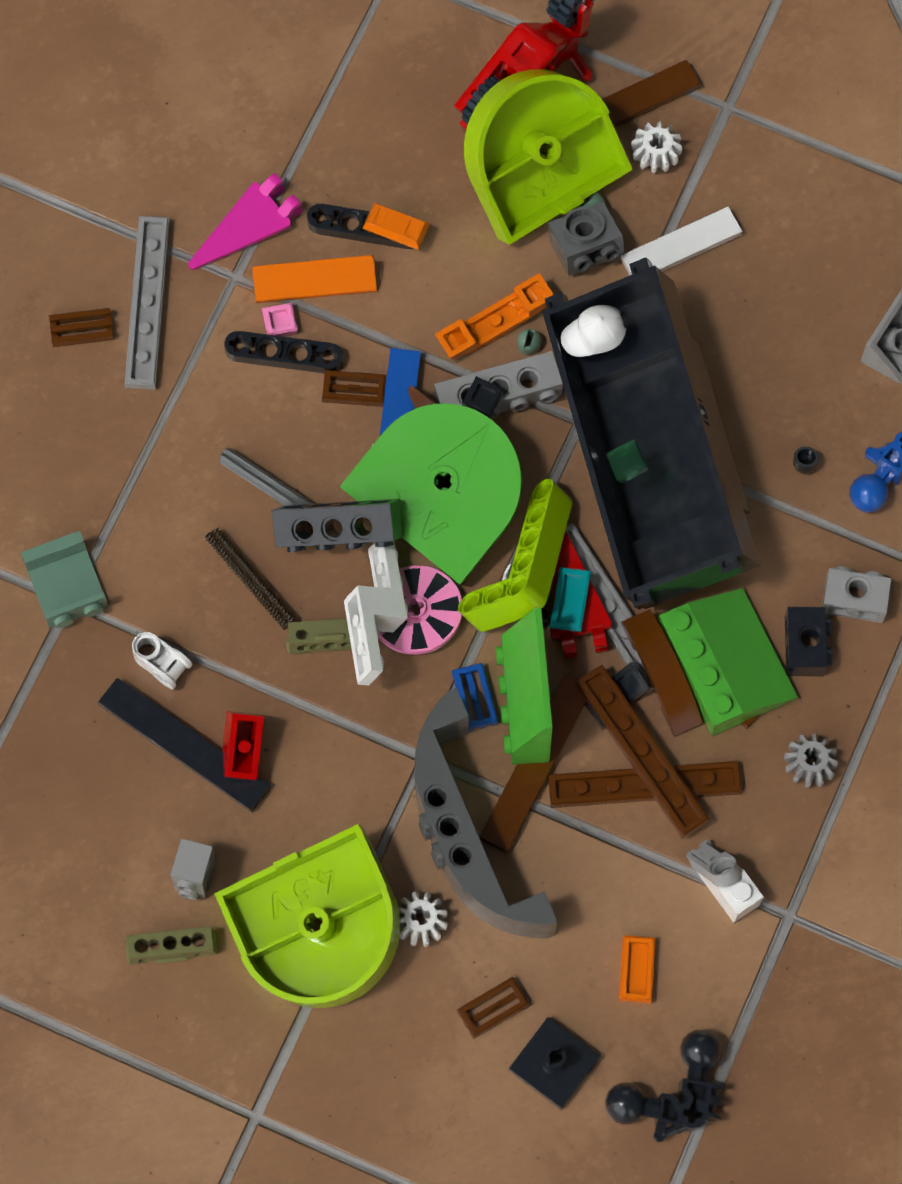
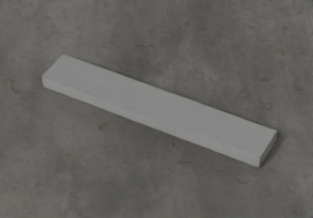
M139 216L125 388L156 390L170 227L169 217Z
M571 523L566 526V532L585 570L591 571L590 580L612 622L611 629L604 630L625 665L627 666L630 662L636 661L651 683L637 651L633 650L621 624V621L631 618L633 615L574 524ZM652 688V689H650L648 692H646L645 695H646L647 693L653 691L654 688Z

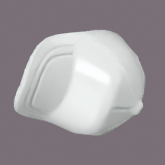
M596 305L587 308L579 315L578 319L563 330L561 334L563 348L567 353L576 357L604 353L620 345L626 333V328L620 315L621 312L609 305Z

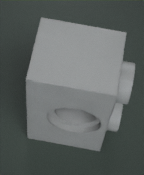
M838 566L834 569L829 568L825 578L821 607H825L826 614L883 623L887 614L891 578L884 577L882 573L874 571L863 574L853 572L851 568ZM858 588L863 592L864 596L861 598L853 597L849 593V589Z

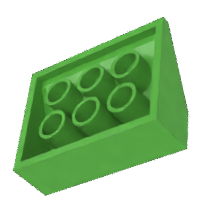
M743 588L688 602L659 615L658 623L678 659L698 710L711 736H715L742 724L757 715L760 716L798 699Z
M534 608L502 634L501 646L496 647L497 666L503 665L504 675L498 676L499 695H505L506 705H501L502 724H508L509 735H503L504 754H510L511 765L550 762L552 718L541 608Z

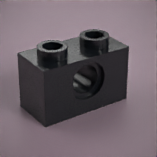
M787 607L784 616L787 676L824 677L827 667L832 666L833 661L832 647H827L826 636H831V617H826L825 607ZM811 637L816 641L817 645L814 647L805 646L801 638Z

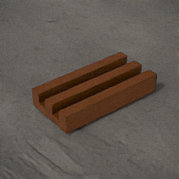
M110 308L49 315L53 347L114 340ZM106 328V331L58 337V333L83 332L91 329Z
M325 370L322 402L383 407L386 375ZM330 380L379 384V387L330 384ZM329 392L369 394V395H378V396L340 394V393H329Z
M511 977L458 1008L457 1013L462 1018L472 1038L475 1039L529 1007V1003L514 978ZM510 987L512 988L513 993L469 1018L468 1012ZM517 998L520 1001L516 1005L512 1006L511 1008L507 1009L501 1014L495 1016L494 1018L475 1028L474 1024L478 1021L482 1020L483 1018L487 1017L493 1012L499 1010L500 1008L504 1007L505 1005L509 1004Z

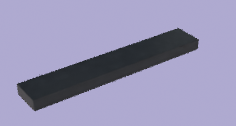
M119 678L115 679L98 701L100 707L252 813L270 789V785L258 776L257 780L224 777L223 752Z

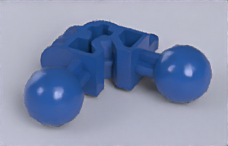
M902 432L896 435L893 442L886 443V446L878 448L869 447L866 449L865 458L877 465L874 474H863L856 478L849 488L851 503L857 510L870 513L881 509L888 500V484L892 481L898 485L902 480Z

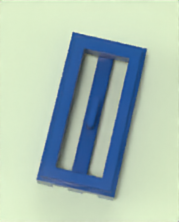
M483 663L452 670L455 688H457L469 715L468 732L474 731L475 728L482 729L488 725H498ZM473 672H477L489 713L488 718L483 717L472 676ZM461 675L466 676L477 717L475 721L471 719L460 678Z

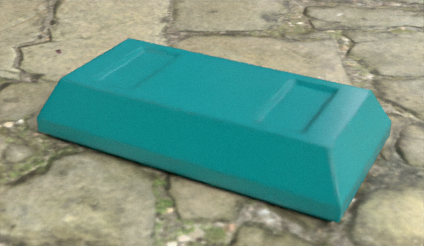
M560 567L550 628L581 632L591 571Z

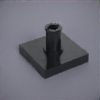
M547 1017L509 1067L508 1071L561 1110L598 1062L600 1055Z

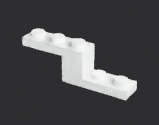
M374 542L371 545L368 553L374 587L357 585L344 600L358 685L369 686L383 672L384 659L380 654L379 631L393 633L407 619L408 607L404 601L403 579L399 573L398 551L395 548V544L388 547H375Z

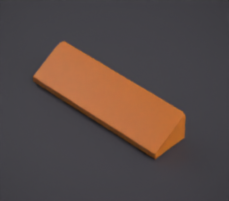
M373 255L252 267L256 303L377 292Z

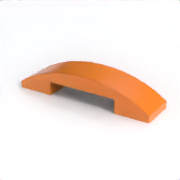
M538 273L515 286L512 294L464 322L462 319H459L435 333V337L449 359L453 360L487 346L515 330L547 307L545 299L554 294L541 274Z

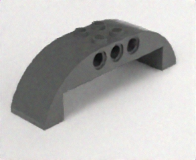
M457 688L449 690L438 701L427 716L420 731L415 750L414 788L420 812L418 815L420 831L425 841L430 839L432 842L431 856L437 870L443 868L454 892L463 904L478 918L499 930L513 935L529 938H550L555 936L557 919L545 892L508 906L440 748L441 744L468 734L469 715ZM439 803L442 806L434 807L432 804ZM453 832L455 835L445 836L443 833ZM465 861L468 864L460 866L457 865L455 862Z

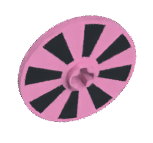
M428 566L400 568L399 573L403 579L404 601L408 607L407 619L393 633L379 631V640L390 649L403 654L419 655L435 651L451 640L461 624L462 615L458 611V605L462 600L460 592L455 583L446 574ZM417 604L421 608L420 614L414 616L411 606Z

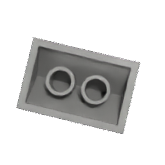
M902 289L867 342L860 361L901 384Z

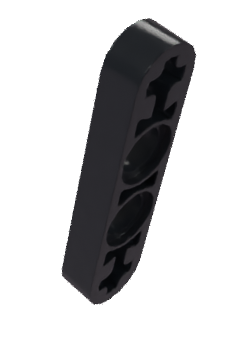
M316 204L308 210L307 223L313 233L403 249H414L364 230L363 226L370 211L328 204ZM319 214L325 215V220L322 221V224L316 223V218L319 217ZM334 216H338L337 227H333ZM347 218H354L359 222V225L354 230H347L342 226V222Z
M234 331L224 341L227 357L232 361L317 373H325V370L338 371L343 364L340 347L329 342L245 331ZM237 341L243 343L240 352L234 351L233 346L237 344ZM252 342H255V355L251 354ZM265 344H272L277 348V352L274 356L265 357L260 353L261 347ZM295 348H303L308 354L304 360L296 361L291 358L290 353ZM312 350H316V363L312 362ZM327 353H333L334 359H332L331 364L325 363Z

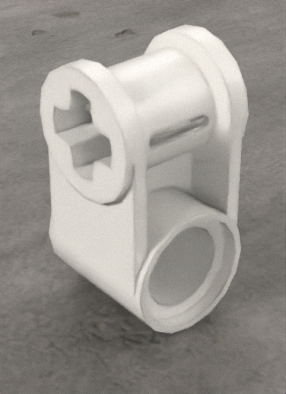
M150 632L138 634L132 642L133 656L136 663L169 689L173 690L176 686L175 681L186 668L190 669L193 665L183 653L172 648ZM146 644L152 645L155 651L148 656L142 655L138 652L141 646Z

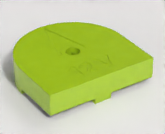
M533 69L521 71L502 79L488 90L470 117L464 140V159L467 173L497 238L509 245L561 213L565 215L583 204L585 198L633 170L608 115L610 112L606 104L593 89L581 81L550 70Z
M356 824L299 853L294 852L274 862L272 866L214 893L242 956L241 960L251 976L269 992L299 1006L329 1008L343 1005L359 998L374 987L391 965L398 947L400 937L398 904L369 837L360 824ZM317 919L323 921L318 931L312 929L315 925L314 921Z

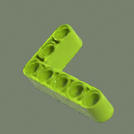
M552 479L541 481L533 489L509 578L468 593L458 605L459 613L480 632H486L520 620L534 608L542 609L547 602L572 507V499Z

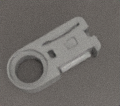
M704 840L699 844L700 848L697 850L692 849L686 854L692 868L718 887L731 886L741 877L742 873L736 859L726 851L720 853L715 850L710 840ZM726 869H730L725 873L719 874Z

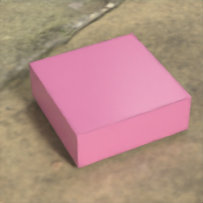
M292 303L262 308V315L268 335L286 337L298 334Z

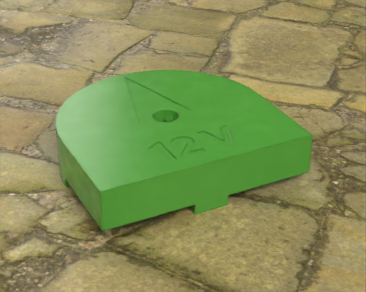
M441 403L416 408L395 420L377 439L340 485V488L356 501L400 499L404 531L402 538L457 583L463 585L515 519L523 494V473L515 447L508 436L493 420L466 406ZM451 475V487L449 489L444 487L440 490L438 488L440 486L439 477Z

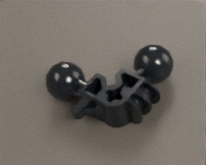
M705 1029L691 1031L683 1038L680 1045V1054L684 1063L688 1065L687 1079L683 1078L679 1082L678 1094L681 1097L679 1101L674 1095L662 1093L658 1099L645 1097L643 1091L637 1085L619 1083L608 1091L605 1098V1108L608 1115L620 1124H633L639 1121L641 1117L655 1119L656 1125L653 1139L657 1143L662 1142L665 1138L675 1133L695 1131L706 1120L722 1121V1118L715 1114L716 1107L724 1106V1101L717 1098L718 1091H724L727 1088L722 1085L706 1082L708 1070L719 1062L722 1054L718 1038L712 1032ZM692 1105L693 1114L698 1115V1118L689 1123L688 1117L683 1115V1112L689 1110Z

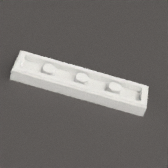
M726 207L621 256V261L629 276L632 275L629 264L645 257L652 262L653 266L655 265L663 272L741 236L742 230L729 207Z

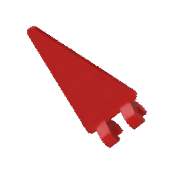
M566 530L554 572L552 610L560 567L585 570ZM591 580L589 581L581 632L551 628V638L553 640L561 639L565 659L577 657L573 637L592 633L595 652L608 651L604 630L611 629L612 622Z

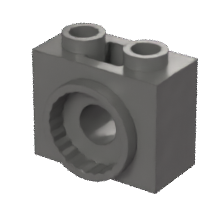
M604 202L590 207L575 208L564 217L548 222L549 241L568 276L578 272H585L591 267L613 261L624 255L623 235Z

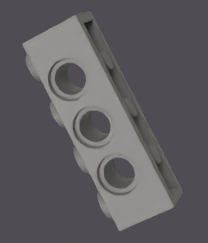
M552 351L434 384V397L437 404L462 405V400L476 376L504 389L507 393L501 397L490 419L497 417L504 411L512 410L517 412L524 410L532 403L540 401L541 403L552 402L562 395L563 389L562 379ZM525 380H531L536 386L526 388L521 383Z

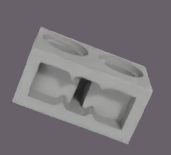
M181 839L170 875L174 889L179 892V896L189 900L207 897L216 866V858L212 846Z

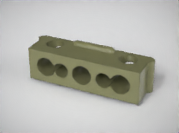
M347 618L288 623L289 637L286 638V648L289 654L352 650Z
M211 926L127 935L125 940L127 964L148 962L161 964L187 961L189 958L218 954L216 930H212ZM197 938L204 939L206 941L205 944L200 947H196L192 943ZM169 941L177 942V946L172 950L165 948L166 943ZM185 941L192 942L189 946H183ZM143 944H147L150 948L154 944L159 945L156 950L148 948L144 953L137 952L138 947Z

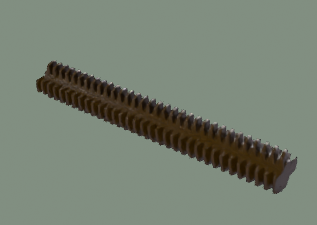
M219 528L207 533L205 536L207 538L206 541H209L208 543L211 544V547H214L215 552L221 555V558H224L223 561H226L225 563L228 564V567H231L230 569L236 572L235 575L241 578L240 581H243L242 583L248 587L247 589H251L250 592H253V595H255V598H258L257 600L260 601V604H263L262 606L268 609L267 612L273 615L272 618L278 621L277 624H280L279 626L285 630L288 629L289 622H296L294 621L295 616L292 617L293 613L290 614V610L287 612L288 608H285V604H282L283 602L279 603L281 599H278V596L275 597V593L272 595L273 590L270 591L268 584L264 586L266 582H263V579L260 578L261 576L257 578L258 573L255 574L256 570L253 571V567L251 568V565H248V562L245 561L246 559L243 560V556L240 557L241 553L238 554L236 547L234 548V545H231V542L228 541L229 539L226 540L224 533L221 534V530H218Z

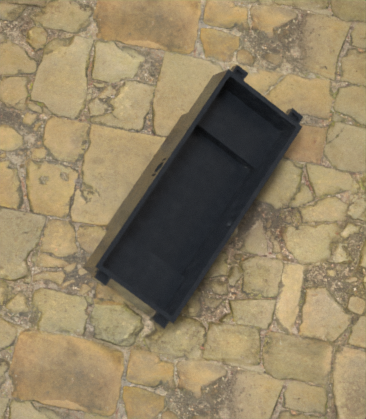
M647 257L629 264L632 275L568 301L567 296L562 292L546 298L547 310L542 311L624 597L633 602V606L638 610L648 609L761 566L745 516L750 513L699 343L690 335L675 282L658 267L653 266ZM596 305H609L621 312L620 315L623 319L626 333L620 345L604 353L576 357L567 353L561 344L563 330L578 319L579 315L587 308Z

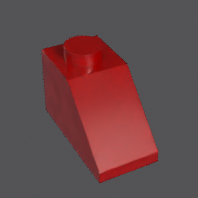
M226 711L223 736L224 777L257 780L264 716L254 713Z

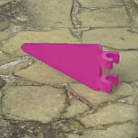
M276 173L270 175L261 186L257 182L252 183L188 262L189 269H199L291 227L290 219L295 218L303 211L300 207L302 205L301 202L293 194L283 202L280 208L272 200V197L284 191V187L282 186L283 181Z

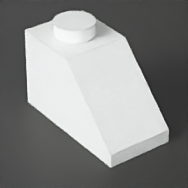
M740 866L739 868L742 873L740 879L728 887H718L698 873L733 923L759 907L763 900L761 892ZM726 869L719 874L725 873L730 869Z

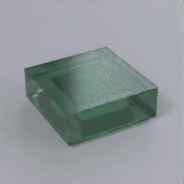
M635 440L606 453L619 483H623L649 470L638 442Z

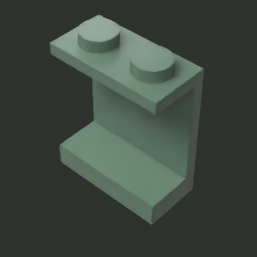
M80 530L21 552L49 629L53 627H67L74 622V619L82 616H96L103 612L104 608L108 607L106 596L100 586Z

